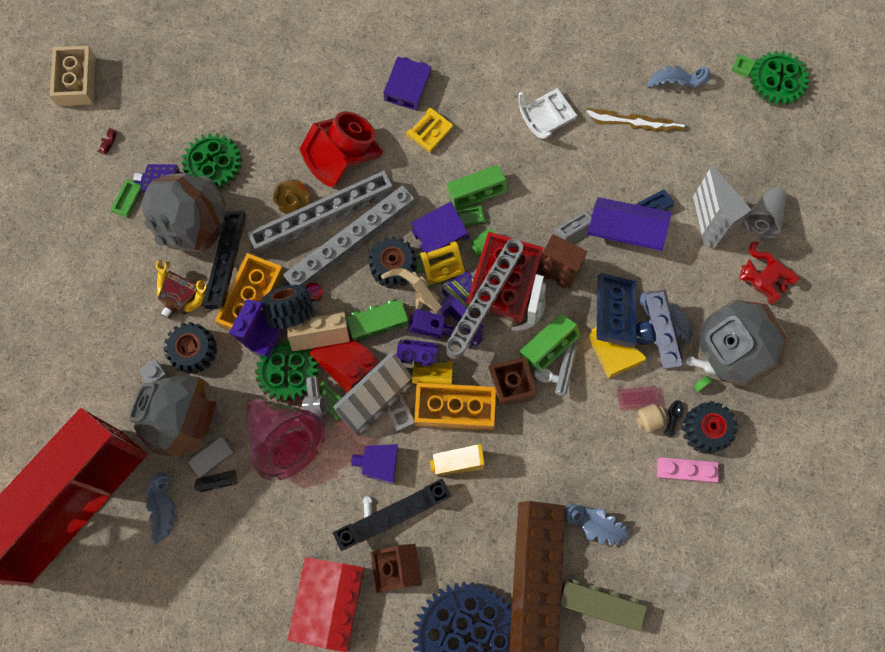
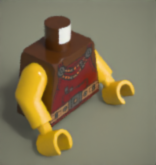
M161 259L156 262V268L159 270L157 275L158 300L165 305L160 314L167 319H171L175 311L185 315L187 312L199 308L204 301L205 291L208 284L205 287L203 286L205 280H200L195 284L170 270L167 272L166 270L170 268L171 264L167 261L165 262V267H163Z

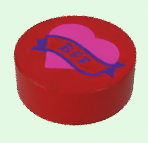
M317 283L307 284L305 287L309 291L311 301L321 300L323 296L322 287Z

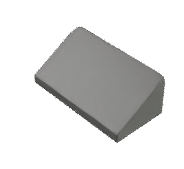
M585 211L558 227L555 231L560 238L574 244L587 236L592 216Z

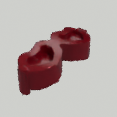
M108 129L106 139L101 138L103 142L97 152L107 154L115 141L116 130Z

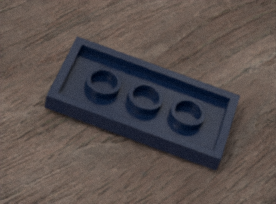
M604 273L598 275L596 340L630 348L635 347L636 281Z

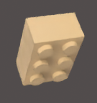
M89 46L53 47L50 97L57 106L94 105L96 56Z

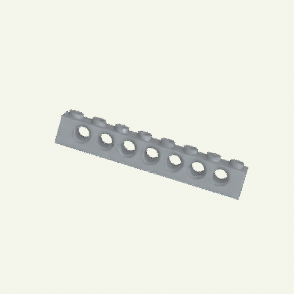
M381 171L256 228L247 234L258 256H261L385 199L393 193L392 184L385 171Z
M403 185L284 273L283 276L288 285H303L305 287L309 283L316 282L414 208L415 202L412 195Z

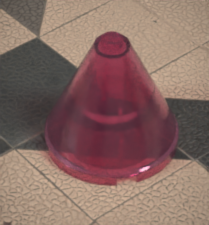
M259 398L249 401L245 408L253 468L262 478L270 481L272 477H277L279 480L287 479L302 471L317 456L316 448L319 442L324 443L326 430L323 421L314 412Z

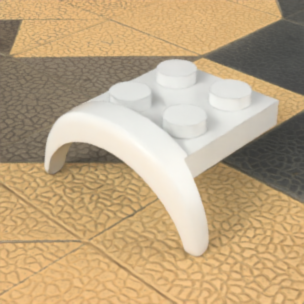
M558 88L526 104L524 93H519V107L522 117L529 129L538 138L545 139L551 136L553 131L577 118V114Z
M536 275L528 308V321L522 325L511 327L512 331L527 330L540 322L545 310L547 283H543L544 276Z

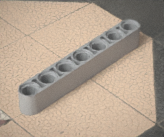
M511 239L505 244L449 338L446 351L450 358L459 359L463 356L514 270L523 250V244L518 239ZM516 248L518 252L511 253L509 249ZM507 264L509 268L502 269L499 265ZM495 279L499 281V284L492 285L489 281ZM485 295L488 296L490 300L484 302L480 299V297ZM472 312H478L480 314V317L473 318L470 314ZM467 328L471 333L463 335L460 330ZM452 345H459L461 350L454 352L450 347Z

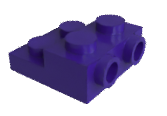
M401 339L397 346V357L402 363L412 364V361L420 362V365L432 366V363L435 364L437 360L439 343Z

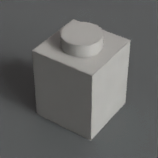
M156 359L138 369L146 383L169 377L163 366Z

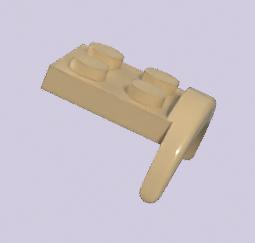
M397 268L381 275L382 279L395 275L401 276L413 286L416 292V303L411 316L415 309L421 310L423 304L435 312L442 308L438 302L439 297L435 292L429 291L427 281L422 276L419 277L415 272L404 268Z

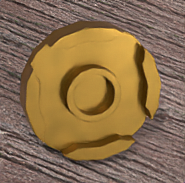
M288 180L276 186L273 193V202L279 206L281 212L289 214L309 205L311 195L301 181Z

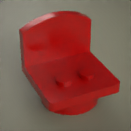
M348 111L338 113L333 119L313 123L300 146L303 160L312 174L323 184L332 188L339 185L350 166L378 159L382 155L383 150L374 141L376 134L373 126L362 116Z

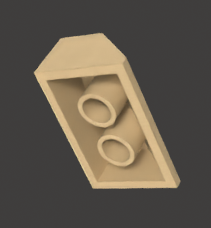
M346 310L314 315L303 323L288 327V339L292 352L350 342Z

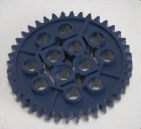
M462 582L461 588H459L457 583H454V589L446 585L447 592L440 588V596L433 593V601L426 599L428 607L421 606L424 614H417L421 621L414 622L419 628L412 630V633L418 635L417 638L412 639V642L418 643V646H415L413 651L443 652L445 650L447 652H467L469 647L474 646L477 652H482L481 643L489 641L488 645L491 648L490 650H485V652H509L510 615L512 609H506L509 602L501 603L504 598L503 596L496 598V590L491 592V594L489 593V586L482 590L481 583L476 588L474 582H471L469 587H467L466 582ZM467 598H472L475 601V607L472 610L466 609L464 605ZM486 607H491L494 611L490 619L485 618L483 614ZM442 608L448 612V617L444 621H440L437 618V612ZM460 610L470 615H475L477 612L480 620L489 623L490 626L480 621H475V623L472 624V619L470 618V616L461 613ZM463 617L466 619L467 625L464 629L460 630L456 626V621ZM451 621L453 632H448L445 635V630L442 627L443 625L447 626ZM479 626L485 629V635L482 638H477L475 635V630ZM432 628H436L439 631L440 635L436 640H430L428 637V633ZM458 632L462 635H466L468 632H470L469 636L473 640L477 641V643L467 641L464 644V639L456 633ZM498 635L504 638V644L501 647H496L494 644V639ZM451 637H455L458 640V646L455 649H449L447 645Z

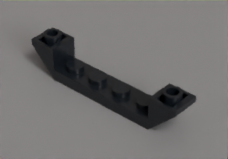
M442 478L404 499L332 532L340 551H344L450 498L451 494Z

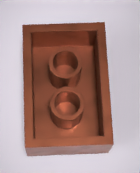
M552 234L542 252L537 272L540 273L539 275L544 276V279H552L556 281L558 286L571 289L588 251Z

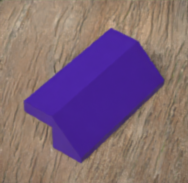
M598 197L594 205L587 235L663 251L672 212Z

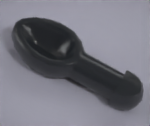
M675 400L668 409L669 421L665 429L667 437L674 436L676 422L683 414V404L680 400Z

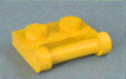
M428 108L422 119L405 134L409 139L415 141L427 152L431 153L451 132L454 125L432 108ZM431 119H434V121L427 127V129L419 136L417 133Z
M456 241L428 253H420L429 285L465 273ZM453 252L454 256L429 264V260Z
M414 361L412 383L452 385L453 361H447V363L436 362L435 364L432 363V366L420 365V362Z

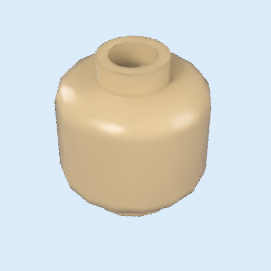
M650 404L638 410V417L635 420L640 429L643 428L646 432L650 433L662 428L667 417L661 406Z

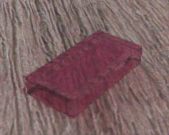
M657 386L617 390L620 410L643 408L650 404L659 406Z

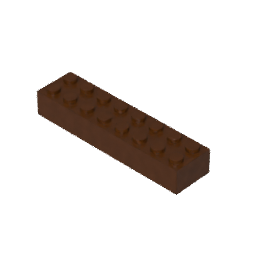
M535 501L518 502L509 652H558L566 505Z

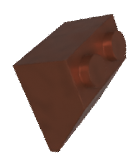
M526 357L488 366L500 404L515 405L531 401L538 394Z
M416 544L397 545L371 552L376 593L422 585Z

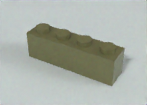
M574 579L564 582L561 591L562 608L635 631H641L647 607L641 605L642 601L634 598H629V601L621 599V594L612 591L608 595L601 592L602 588L593 585L586 588L581 586L582 582Z

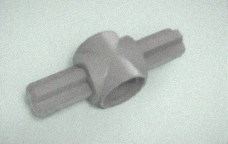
M312 376L306 379L308 396H305L302 401V410L307 417L311 418L312 433L319 435L324 432L322 415H325L327 412L328 402L326 397L319 393L318 378Z

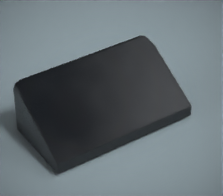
M231 470L197 478L194 490L202 493L236 485L238 483L236 471Z

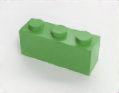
M498 165L446 183L449 198L456 211L507 192L506 179Z
M396 299L390 300L382 306H371L364 312H352L346 317L352 338L356 342L409 325L402 301H397Z
M560 314L540 331L536 337L524 345L520 350L522 358L526 357L528 365L540 374L572 345L581 334L574 322Z

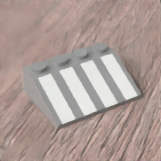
M714 165L710 167L692 197L703 242L707 246H711L713 250L731 238L751 211L750 207Z
M392 351L337 402L333 408L357 436L360 433L364 434L370 428L369 424L374 420H379L384 415V410L388 405L390 407L394 406L399 400L398 396L403 392L407 393L413 387L412 376Z

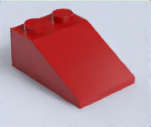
M349 338L350 342L313 349L309 354L347 393L380 363L366 347Z

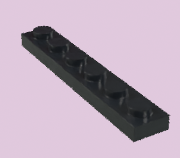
M226 211V225L220 235L203 302L205 309H224L246 219L244 211Z

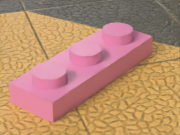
M659 457L657 461V478L718 483V462Z

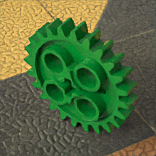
M775 50L773 55L771 52H768L766 56L762 55L760 59H757L749 75L752 77L750 83L754 84L752 90H758L755 95L761 94V100L767 98V104L774 101L775 106L778 102L782 106L786 102L791 105L793 101L797 102L800 97L802 98L808 89L807 85L810 80L807 78L810 74L805 73L807 67L801 66L803 61L797 62L798 56L791 58L792 53L786 56L785 51H782L781 55H779L778 51Z
M209 133L208 138H205L203 134L201 135V140L195 138V144L189 142L191 148H185L187 154L182 155L185 160L181 162L184 167V173L198 177H209L221 189H223V183H226L228 186L230 185L229 179L235 181L233 175L240 174L238 169L242 168V165L239 162L243 160L237 144H233L231 138L227 140L226 135L220 138L218 133H216L215 137H212L211 133ZM203 158L201 161L196 162L197 159ZM228 161L226 165H221L223 162ZM209 171H213L212 174L206 175Z
M289 341L286 342V346L279 342V347H274L269 358L259 356L262 362H256L257 367L260 369L255 370L256 375H259L255 378L257 382H260L258 386L259 389H263V394L267 395L270 393L269 398L271 400L276 396L277 402H280L282 398H284L285 403H288L289 398L296 402V396L303 399L302 393L308 394L306 379L319 374V370L315 369L318 367V363L314 362L315 359L310 356V349L292 352ZM289 356L288 387L285 388L286 377L284 373H286V357ZM277 360L282 361L278 366L273 365ZM295 360L302 361V363L297 366L292 364ZM277 378L282 380L279 384L272 383ZM296 378L301 379V382L298 384L292 383Z

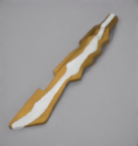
M586 109L596 124H629L632 129L643 128L646 131L652 130L654 132L660 130L664 132L671 130L684 131L685 127L684 123H676L673 120L659 117L653 119L648 116L632 113L629 116L616 115V111Z

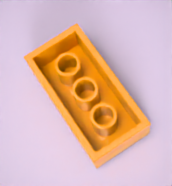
M247 253L228 291L224 309H220L217 314L216 324L220 328L230 331L247 299L260 302L267 293L279 288L285 273L282 266Z
M417 383L415 426L493 430L496 389L495 387Z

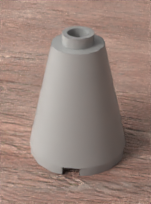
M771 188L754 205L744 219V224L748 231L752 232L754 230L759 233L758 237L766 239L775 238L781 232L787 194L782 188Z

